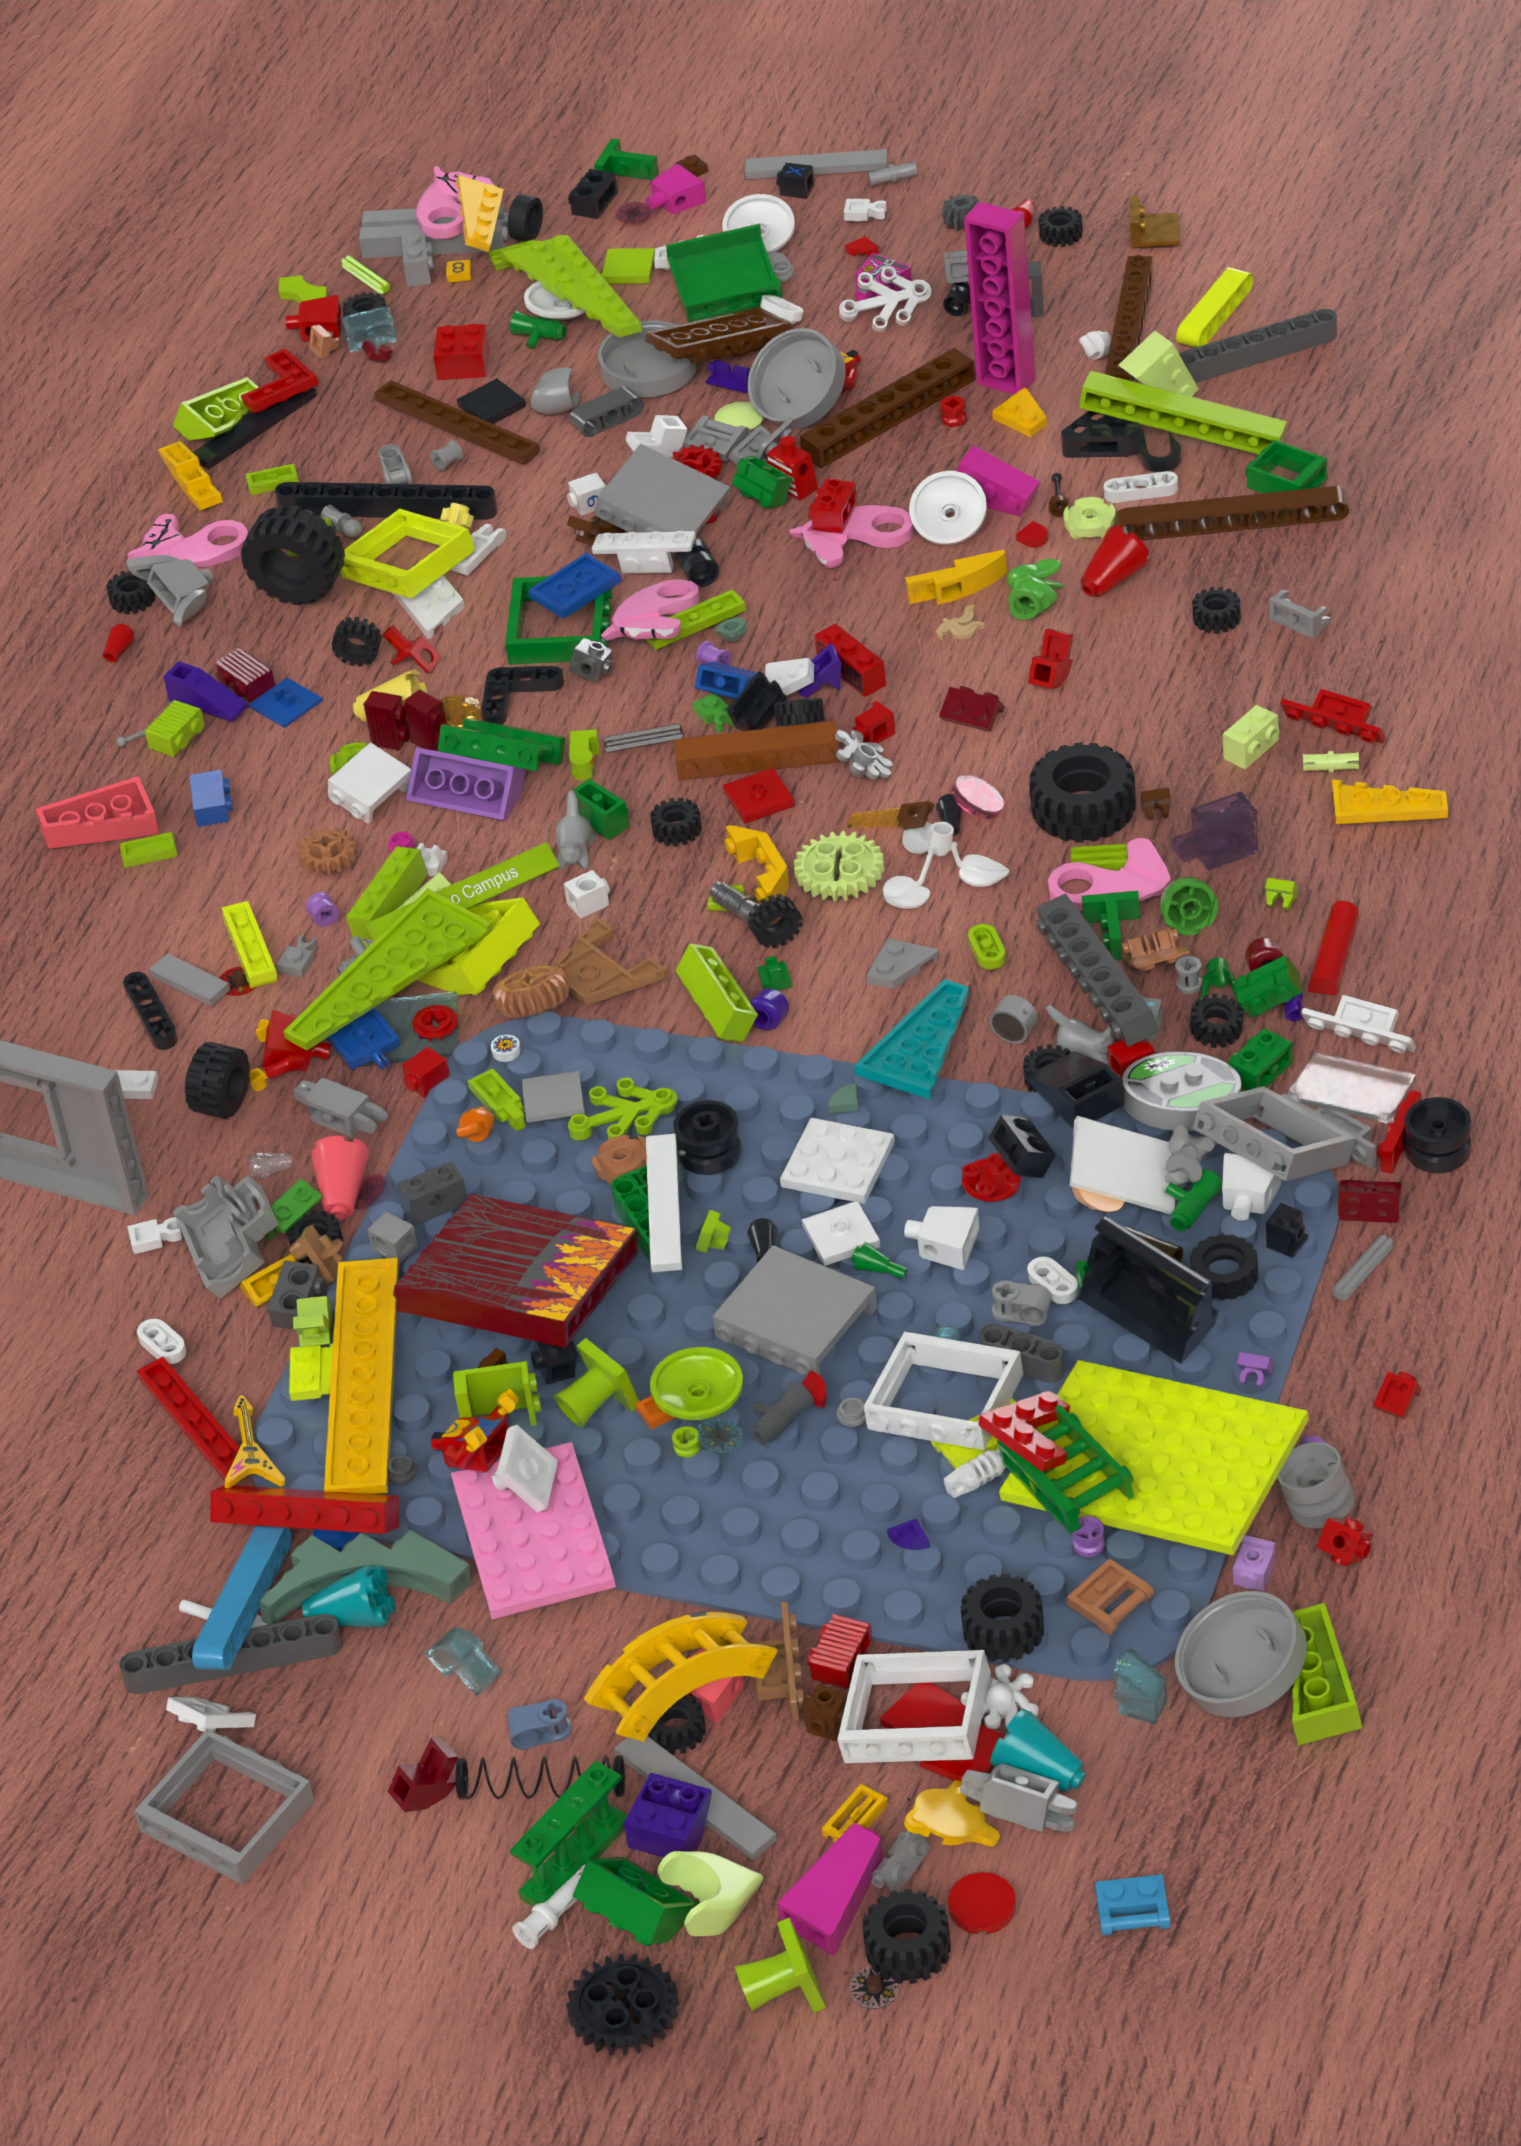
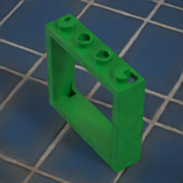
M549 576L513 578L505 641L508 665L571 662L575 647L584 638L600 642L608 648V640H604L601 634L610 627L609 617L607 616H611V602L608 599H613L612 588L598 596L595 600L592 635L522 639L526 601H534L529 598L528 590Z

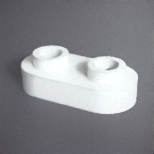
M762 296L760 304L762 309L791 322V324H796V322L802 320L804 310L801 307L777 296Z
M1038 1257L1028 1264L1027 1270L1030 1283L1049 1289L1052 1294L1051 1301L1057 1304H1067L1077 1298L1078 1282L1076 1278L1055 1260L1049 1257Z
M148 1319L138 1326L137 1335L139 1343L156 1359L164 1357L169 1364H175L185 1357L186 1347L183 1338L164 1321Z

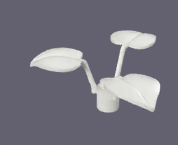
M926 821L923 828L904 830L902 837L903 846L908 851L915 854H922L928 851L919 880L915 882L912 878L906 876L893 877L884 884L883 896L887 903L898 908L913 909L924 905L929 900L930 891L921 885L925 880L933 854L944 856L950 850H952L956 865L961 868L959 870V877L969 885L976 887L990 886L1005 878L1010 870L1002 864L981 855H967L961 861L957 851V842L952 841L954 831L952 825L946 822L931 824Z

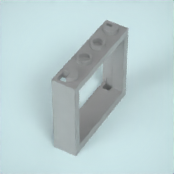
M1264 1086L1201 1101L1192 1128L1284 1181L1348 1165L1356 1141L1355 1136ZM1254 1117L1304 1146L1292 1149L1242 1120ZM1280 1165H1286L1285 1172L1279 1170Z
M207 1729L134 1810L140 1832L243 1885L314 1803L315 1799L310 1781L303 1778L301 1773L295 1774L285 1769L276 1760H268L258 1755L252 1748H244L234 1743L228 1736L224 1735L222 1737ZM214 1760L288 1797L240 1853L166 1815Z

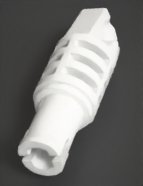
M999 1449L983 1452L982 1455L980 1454L975 1459L969 1460L968 1463L962 1464L946 1476L944 1484L947 1493L956 1498L976 1490L980 1486L985 1485L987 1481H992L995 1477L1002 1475L1006 1467L1001 1461Z

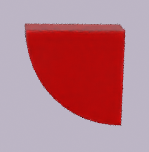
M866 236L845 245L846 253L852 256L867 254V257H870L873 253L879 254L878 246Z
M810 1371L801 1384L811 1393L814 1400L813 1405L824 1408L827 1402L826 1384L820 1375Z

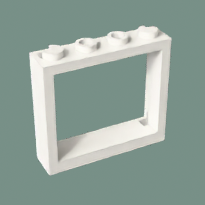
M904 1332L864 1405L868 1430L985 1450L992 1435L978 1426L979 1419L977 1422L894 1408L890 1407L911 1365L916 1364L997 1378L999 1381L981 1414L1006 1406L1024 1374L1020 1351Z
M968 1650L857 1655L837 1739L844 1763L973 1759L991 1675L985 1651ZM971 1681L962 1726L862 1730L872 1685Z

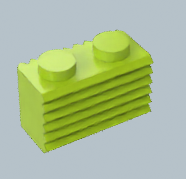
M173 700V703H170V706H167V709H164V712H161V715H158V718L145 729L148 748L150 750L153 749L155 752H162L167 756L170 755L173 758L181 749L183 750L187 747L195 734L202 732L205 725L202 710Z

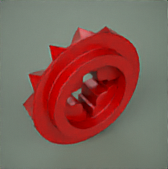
M432 1005L423 1008L414 1016L412 1026L414 1033L418 1034L420 1040L427 1038L431 1043L434 1039L439 1038L443 1041L445 1035L452 1036L453 1030L458 1028V1018L453 1009L444 1005ZM432 1020H435L439 1027H434Z

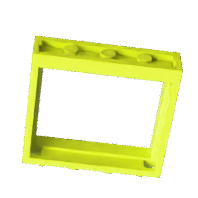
M398 509L344 549L345 558L341 575L342 578L412 599L473 553L475 548L469 529ZM405 536L440 545L439 548L408 571L374 561V559Z

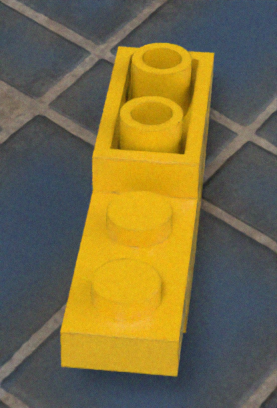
M999 550L954 560V567L905 577L909 604L935 599L937 605L964 598L990 586L1007 574L1005 550Z

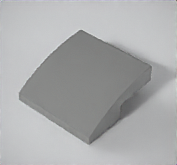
M579 1071L522 1079L527 1123L569 1117L575 1114H585Z

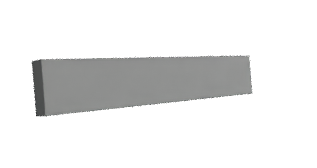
M887 149L746 159L745 162L746 179L776 178L777 173L782 170L786 162L813 166L814 175L875 171L887 168Z
M648 1736L644 1742L626 1738L614 1748L615 1756L622 1755L624 1763L645 1779L648 1778L651 1772L711 1789L712 1796L706 1825L754 1861L777 1841L775 1832Z

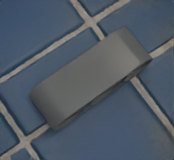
M623 386L577 406L571 412L569 420L585 437H592L638 416L644 408V403L631 389Z
M988 1324L980 1330L979 1338L981 1345L1020 1351L1024 1376L1047 1383L1057 1382L1064 1377V1354L1060 1344L1000 1324Z

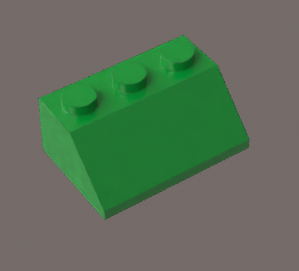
M625 1857L587 1860L573 1893V1897L583 1902V1908L592 1913L602 1914L609 1919L608 1923L611 1926L629 1931L635 1935V1941L645 1946L668 1943L684 1926L685 1918L690 1910L699 1904L674 1887L663 1883L661 1879Z

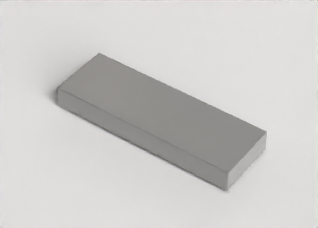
M169 953L149 969L151 977L211 1007L230 991L229 983Z

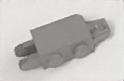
M323 1077L317 1083L302 1080L293 1090L294 1098L308 1106L312 1122L351 1138L359 1131L373 1134L377 1129L375 1121L382 1123L388 1118V1114L383 1107L381 1108L371 1103L368 1095Z
M1003 1763L996 1766L991 1774L967 1770L963 1775L960 1793L981 1802L980 1812L1040 1832L1045 1827L1059 1830L1060 1832L1063 1831L1064 1833L1072 1831L1075 1821L1068 1815L1076 1813L1078 1804L1071 1798L1057 1794L1058 1781Z

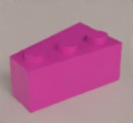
M974 445L960 461L957 469L958 472L967 474L978 482L985 494L988 509L1019 517L1022 516L1035 499L1040 481Z

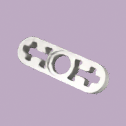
M1169 471L1113 478L1104 483V498L1111 503L1170 496L1178 491V476ZM1137 486H1146L1145 488H1135Z

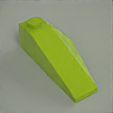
M246 377L182 402L173 427L189 441L214 437L227 432L249 411L243 404L241 395L259 387Z

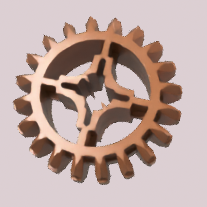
M546 964L543 966L536 965L532 968L526 967L524 970L517 971L514 974L508 975L507 978L501 979L494 986L493 999L501 1015L507 1018L514 1017L518 1019L523 1016L527 1018L530 1015L537 1016L538 1013L547 1012L548 1009L555 1008L557 1004H562L569 996L570 984L561 967Z

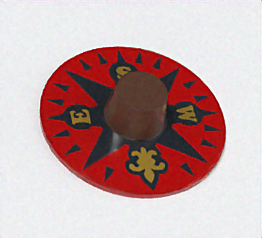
M241 966L225 971L219 978L229 983L230 991L227 995L230 996L245 995L255 989H250Z

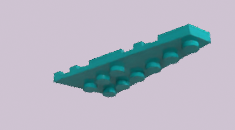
M944 979L854 1065L855 1075L930 1100L968 1002L969 987Z

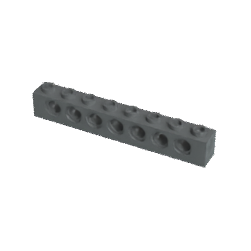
M1065 893L1036 907L1039 916L1036 924L1040 933L1043 936L1046 935L1053 950L1056 949L1062 964L1067 963L1073 979L1077 978L1083 993H1088L1095 1009L1099 1008L1103 1021L1106 1024L1110 1023L1109 1025L1115 1038H1122L1127 1047L1158 1033L1159 1029L1152 1010L1068 895Z

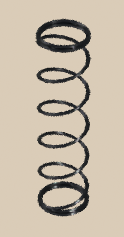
M605 1755L602 1764L605 1765L607 1763V1767L611 1769L609 1758ZM616 1755L613 1771L620 1774L622 1780L614 1787V1793L617 1798H621L624 1795L625 1766L623 1756ZM514 1756L511 1759L504 1791L500 1796H497L493 1791L484 1757L480 1760L474 1790L468 1797L467 1760L464 1757H460L456 1763V1793L460 1800H469L474 1796L479 1785L482 1767H484L490 1792L496 1799H501L508 1789L513 1765L523 1795L531 1799L536 1794L540 1785L544 1763L553 1793L558 1798L562 1795H558L555 1791L545 1756H543L536 1787L530 1796L524 1791L517 1761ZM574 1756L572 1759L569 1779L564 1793L569 1789L575 1763L578 1776H581L578 1758L576 1756Z

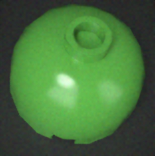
M1182 877L1172 881L1164 889L1160 898V911L1165 923L1171 929H1176L1177 933L1182 935H1196L1200 933L1199 929H1203L1206 925L1209 927L1214 922L1218 913V900L1213 890L1202 880L1194 877Z

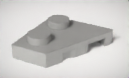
M888 938L866 975L867 983L895 989L903 984L907 978L921 972L920 966L929 960L933 963L938 961L939 949Z

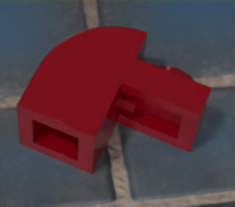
M441 1736L431 1737L420 1763L399 1765L387 1792L404 1812L428 1809L447 1797L455 1787V1778L451 1773L459 1756Z

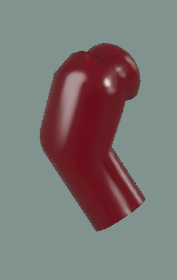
M371 340L363 342L362 348L370 360L387 362L392 358L393 349L389 345L386 348L384 344L380 349H377Z

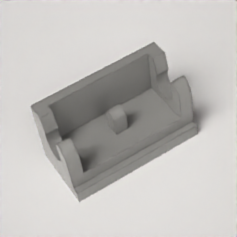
M1281 590L1269 599V617L1271 621L1308 637H1316L1330 624V617H1322L1328 611V608L1322 606L1316 612H1313L1303 606L1296 605L1289 599H1283L1289 594V591Z

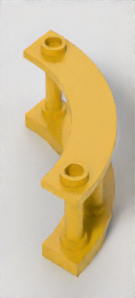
M706 1612V1615L698 1617L685 1615L650 1629L622 1649L625 1653L612 1666L607 1664L589 1688L584 1700L589 1705L612 1712L617 1711L623 1719L615 1732L620 1736L644 1742L660 1717L674 1703L696 1688L715 1680L735 1676L764 1679L778 1650L766 1645L748 1643L741 1636L748 1621L740 1615L723 1612ZM697 1648H704L706 1650L688 1659L681 1654L682 1652ZM669 1659L675 1666L656 1680L648 1671L664 1660ZM639 1681L646 1690L630 1707L623 1698L633 1685Z

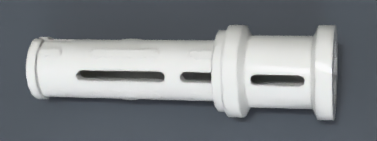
M585 1865L546 1902L533 1906L532 1913L523 1922H517L513 1925V1933L522 1945L529 1949H534L542 1935L548 1930L551 1931L557 1927L558 1918L578 1900L573 1897V1893Z

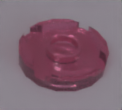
M959 776L952 786V792H955L953 796L955 801L972 815L979 816L981 813L986 815V819L997 818L1004 808V799L992 785L975 776Z

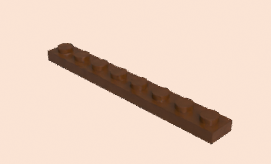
M390 380L375 392V399L380 403L523 465L540 452L539 444L395 381Z

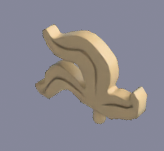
M971 604L965 607L962 617L948 620L946 617L943 618L944 623L936 630V636L940 640H944V636L950 633L955 639H968L978 629H984L985 626L983 622L974 621L973 611L975 610V605Z

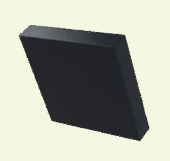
M497 378L457 399L458 407L466 413L492 424L526 407L525 399Z

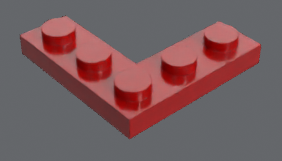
M284 348L264 357L266 366L279 379L241 395L243 404L251 412H262L271 405L287 401L291 396L309 391L311 387L319 383L317 376Z
M1050 1391L1042 1392L980 1414L978 1426L1040 1471L1044 1472L1066 1464L1068 1453L1034 1429L1058 1420L1055 1407L1061 1405L1069 1413L1070 1405L1060 1399L1055 1393Z

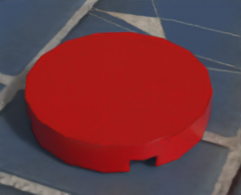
M986 1872L969 1874L958 1880L950 1890L948 1898L950 1916L959 1928L968 1933L978 1934V1931H987V1934L995 1933L1006 1927L1015 1915L1016 1897L1014 1889L1006 1879L996 1874Z

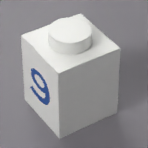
M593 473L568 482L570 493H567V499L572 508L575 507L581 516L594 512L597 497L606 487L599 475Z

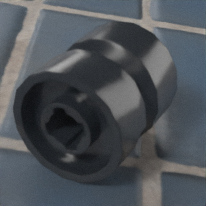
M695 539L691 551L677 552V561L688 581L694 582L699 587H705L717 579L720 572L719 565L704 541Z

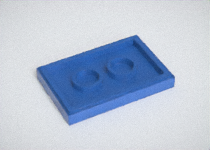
M585 553L529 589L528 594L529 598L564 619L620 583L622 579L620 573Z

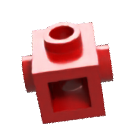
M1346 1517V1520L1342 1518H1327L1316 1548L1331 1554V1560L1343 1566H1349L1350 1563H1362L1371 1551L1372 1542L1370 1540L1373 1533L1363 1529L1365 1524L1354 1518Z

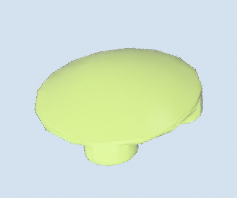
M743 401L733 402L720 408L715 414V421L736 427L740 425L748 427L750 434L751 430L764 421V417L755 410L752 403Z

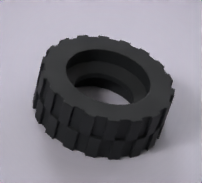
M1231 1234L1210 1236L1206 1240L1200 1241L1198 1246L1193 1248L1192 1255H1190V1269L1212 1282V1299H1236L1238 1296L1247 1294L1249 1290L1251 1291L1254 1288V1284L1258 1281L1257 1251L1253 1249V1245L1250 1242L1248 1243L1242 1237L1239 1238ZM1218 1260H1232L1239 1263L1240 1267L1239 1270L1230 1274H1217L1210 1271L1209 1265Z

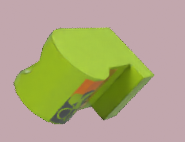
M597 729L570 731L569 759L572 776L577 780H588L595 775L593 755L600 754Z

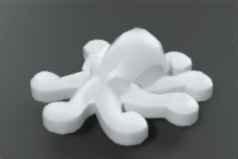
M1001 1664L995 1668L997 1680L990 1677L982 1718L985 1713L989 1714L984 1719V1724L987 1728L997 1729L1001 1724V1719L1006 1718L1005 1726L1007 1727L1017 1713V1706L1020 1710L1024 1708L1027 1711H1031L1035 1716L1038 1715V1706L1029 1703L1028 1699L1020 1692L1022 1688H1031L1033 1686L1034 1678L1032 1675L1021 1673L1014 1682H1010L1008 1677L1011 1675V1667L1009 1665ZM964 1692L961 1696V1703L965 1706L969 1692Z

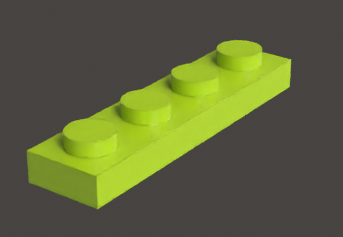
M732 589L667 617L680 620L681 629L678 636L670 639L651 638L645 640L654 650H657L745 612L746 603Z

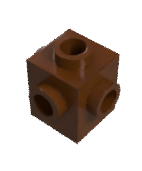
M817 1683L811 1695H806L802 1703L801 1710L805 1717L806 1731L836 1742L847 1701V1693L836 1687H827Z

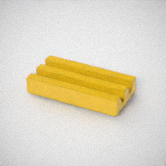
M860 1783L822 1827V1835L826 1838L831 1836L833 1837V1842H836L854 1822L865 1829L869 1828L889 1805L888 1797ZM865 1795L868 1796V1797L865 1799V1801H864L859 1807H857V1808L850 1814V1818H849V1819L846 1821V1823L840 1828V1830H837V1827L843 1822V1820L849 1815V1813L856 1807V1805L862 1800V1798H863Z

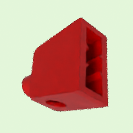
M338 295L302 301L299 303L298 315L285 316L286 329H300L301 340L304 342L310 341L311 326L320 325L326 331L332 332L333 338H339L340 342L342 312Z

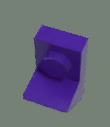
M830 643L811 660L814 664V682L798 690L799 694L806 699L825 682L840 690L841 661L835 646Z

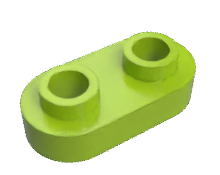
M978 924L970 928L968 931L969 946L978 964L982 968L989 970L1003 966L1006 962L1005 948L995 928L988 924Z

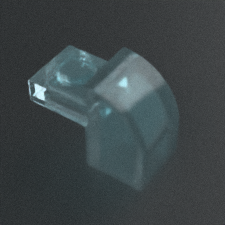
M454 1627L445 1632L424 1652L445 1677L455 1672L475 1695L480 1694L501 1673L500 1669L483 1652L482 1648L485 1645L472 1633L459 1627Z

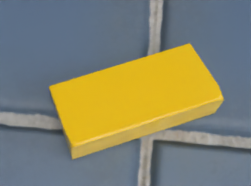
M292 1254L241 1281L239 1288L256 1308L271 1300L284 1261L297 1262Z

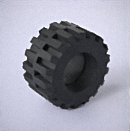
M205 1042L197 1049L189 1064L185 1080V1099L190 1110L223 1119H229V1117L235 1115L246 1096L249 1085L250 1064L245 1051L214 1042Z
M996 1574L990 1575L988 1580L982 1578L976 1581L977 1586L971 1585L967 1589V1594L963 1595L962 1605L960 1606L963 1637L967 1642L968 1648L970 1650H984L988 1661L995 1662L996 1659H1002V1662H1009L1011 1658L1019 1660L1023 1658L1022 1654H1031L1034 1651V1646L1040 1645L1042 1641L1041 1636H1044L1045 1631L1043 1606L1038 1589L1034 1590V1585L1029 1581L1024 1583L1022 1577L1010 1578V1574H1003V1577H996ZM1000 1616H1010V1617H1012V1618H1009V1619H1006V1620H995V1619H994V1618L1000 1617Z
M904 1889V1893H897V1890L890 1892V1896L887 1898L883 1895L879 1897L877 1905L871 1904L869 1906L868 1914L864 1915L862 1928L866 1958L868 1963H871L875 1973L881 1972L882 1978L886 1980L894 1977L895 1983L902 1984L903 1980H909V1984L917 1983L916 1979L928 1980L931 1978L930 1973L937 1974L942 1970L941 1964H946L949 1959L948 1953L951 1952L948 1917L942 1904L938 1905L936 1898L933 1896L926 1898V1892L918 1891L915 1894L912 1893V1889ZM906 1932L920 1934L917 1938L907 1941L894 1939L895 1936Z

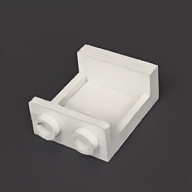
M370 742L328 779V797L334 804L340 805L351 812L355 818L369 824L373 820L374 809L397 789L404 793L407 791L412 769Z

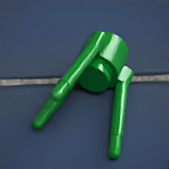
M1220 957L1208 961L1206 965L1207 974L1202 977L1203 988L1200 1000L1202 1001L1203 996L1208 995L1209 985L1212 984L1214 987L1220 988L1227 985V983L1230 984L1237 999L1235 977L1233 973H1230L1228 962Z

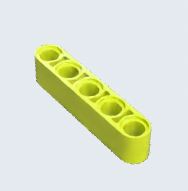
M1227 268L1182 321L1176 334L1177 343L1194 348L1206 345L1250 292L1253 285V274Z

